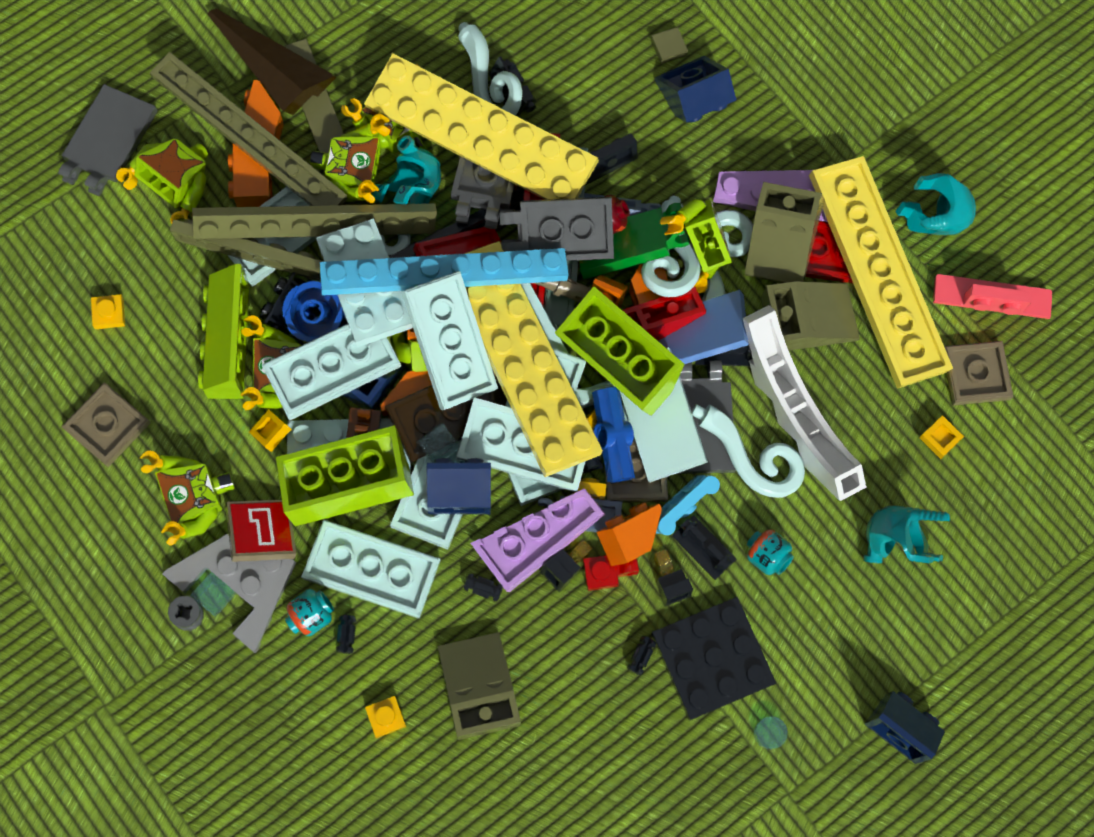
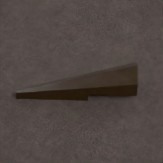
M215 8L207 13L284 112L294 115L312 95L318 97L336 79L334 74L221 10Z

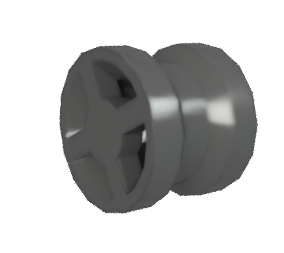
M180 596L171 602L168 608V616L170 621L179 629L191 631L202 623L204 611L194 598Z

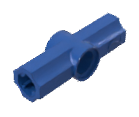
M616 387L596 390L592 392L597 419L593 432L603 450L607 482L616 483L634 479L635 474L630 452L634 432L630 422L625 421L620 391Z

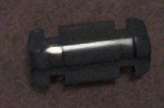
M470 573L466 578L464 590L468 592L471 589L473 594L487 599L490 596L493 597V601H498L503 586L500 583L498 586L494 585L495 581L481 576L475 578L474 574Z
M340 615L339 621H341V624H338L337 643H339V646H336V651L341 654H351L354 651L351 646L355 640L356 627L354 623L356 618L352 615Z
M647 636L640 638L639 641L641 643L637 644L631 657L632 663L627 666L630 672L637 675L643 674V667L646 668L653 653L652 647L655 648L656 642Z

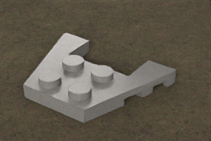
M226 534L168 568L162 574L185 594L206 570H209L254 608L232 634L251 651L256 653L259 650L266 628L269 627L273 612L282 597L296 562L293 559L232 562L229 534Z

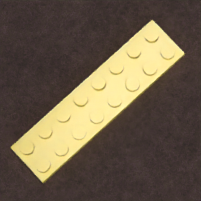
M392 53L364 103L368 109L378 114H383L395 123L544 200L578 198L599 161L598 157Z
M864 156L812 170L809 174L815 192L822 193V209L896 388L917 383L952 370L953 366Z
M499 241L465 254L504 251ZM521 284L466 287L491 367L544 477L600 456L603 450Z

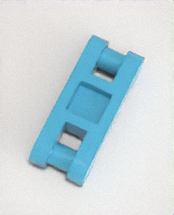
M697 475L662 507L656 534L671 535L675 531L676 521L681 517L689 516L697 508L695 504L704 495L715 494L719 490V480L714 476Z

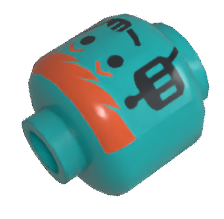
M773 529L766 530L763 533L757 531L747 542V546L750 548L747 559L766 575L775 573L780 575L794 558L791 554L792 545Z
M308 589L287 604L289 616L285 618V621L295 634L300 631L306 636H312L332 621L331 612L334 611V607L321 590L316 592Z

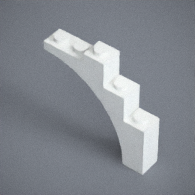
M768 305L744 317L743 322L753 358L749 363L754 383L773 401L778 424L797 442L804 467L839 501L866 488L861 463L834 434L798 374L782 335L776 311Z

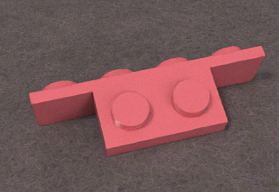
M937 274L934 280L933 303L973 308L980 311L1001 312L1008 315L1050 319L1052 291L1050 289Z

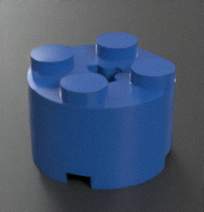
M310 281L300 284L291 289L284 300L282 312L288 326L287 328L291 334L300 340L310 342L348 324L338 296H322L321 282ZM314 307L319 308L321 312L320 317H316V314L312 312Z

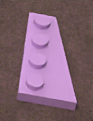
M812 170L719 172L713 202L756 211L763 182L815 192L809 177ZM822 209L819 221L828 222Z
M582 489L549 505L546 509L535 514L532 513L522 518V520L508 527L505 526L496 530L493 534L473 541L470 544L506 592H511L542 567L550 558L602 518L605 512L586 489Z

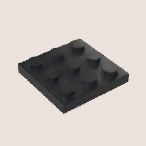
M738 597L651 633L689 721L776 684Z

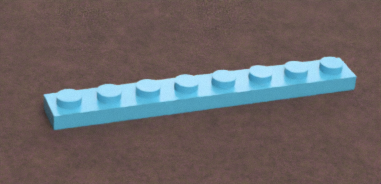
M565 248L320 262L322 296L403 291L457 271L461 272L465 287L567 281L569 274Z

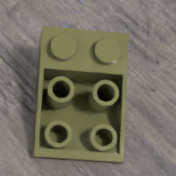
M763 182L756 208L745 268L746 276L779 283L804 282L823 207L822 193Z
M794 281L766 285L761 296L762 307L770 305L776 311L788 351L859 341L860 337L848 284Z
M499 632L438 646L458 740L520 726L521 720Z

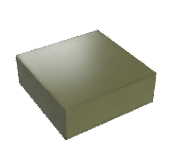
M678 27L651 36V42L661 64L687 56L688 49Z

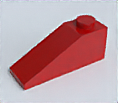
M695 286L681 296H663L622 310L657 341L706 314L705 306Z

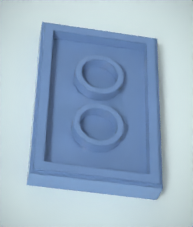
M740 290L702 301L706 309L705 315L660 339L659 342L664 347H669L672 353L684 364L749 345L743 318L746 317L744 295Z

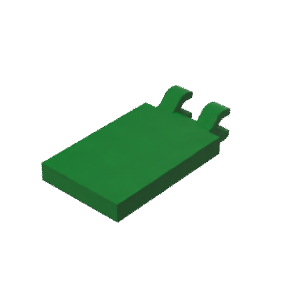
M681 203L669 205L665 212L660 207L627 217L628 223L626 228L613 234L614 259L579 260L583 279L670 256L669 249L688 246L689 238L688 234H684L685 228H683L681 233L665 235L664 233L668 230V224H660L662 217L676 215L677 211L682 208Z

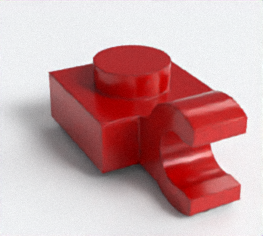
M607 555L583 559L588 591L618 587V577L638 575L639 572L637 559L611 566Z

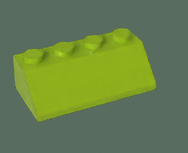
M234 264L210 274L209 285H204L203 289L204 303L208 304L207 313L202 314V331H206L205 342L200 344V358L204 360V371H199L198 385L199 389H203L208 399H244V396L240 394L245 390L247 337L242 334L241 330L248 328V322H245L243 319L248 317L250 285L241 264Z
M593 287L555 331V334L650 416L656 412L672 393L685 365L596 287Z
M395 425L276 457L283 511L295 527L414 495L410 469Z

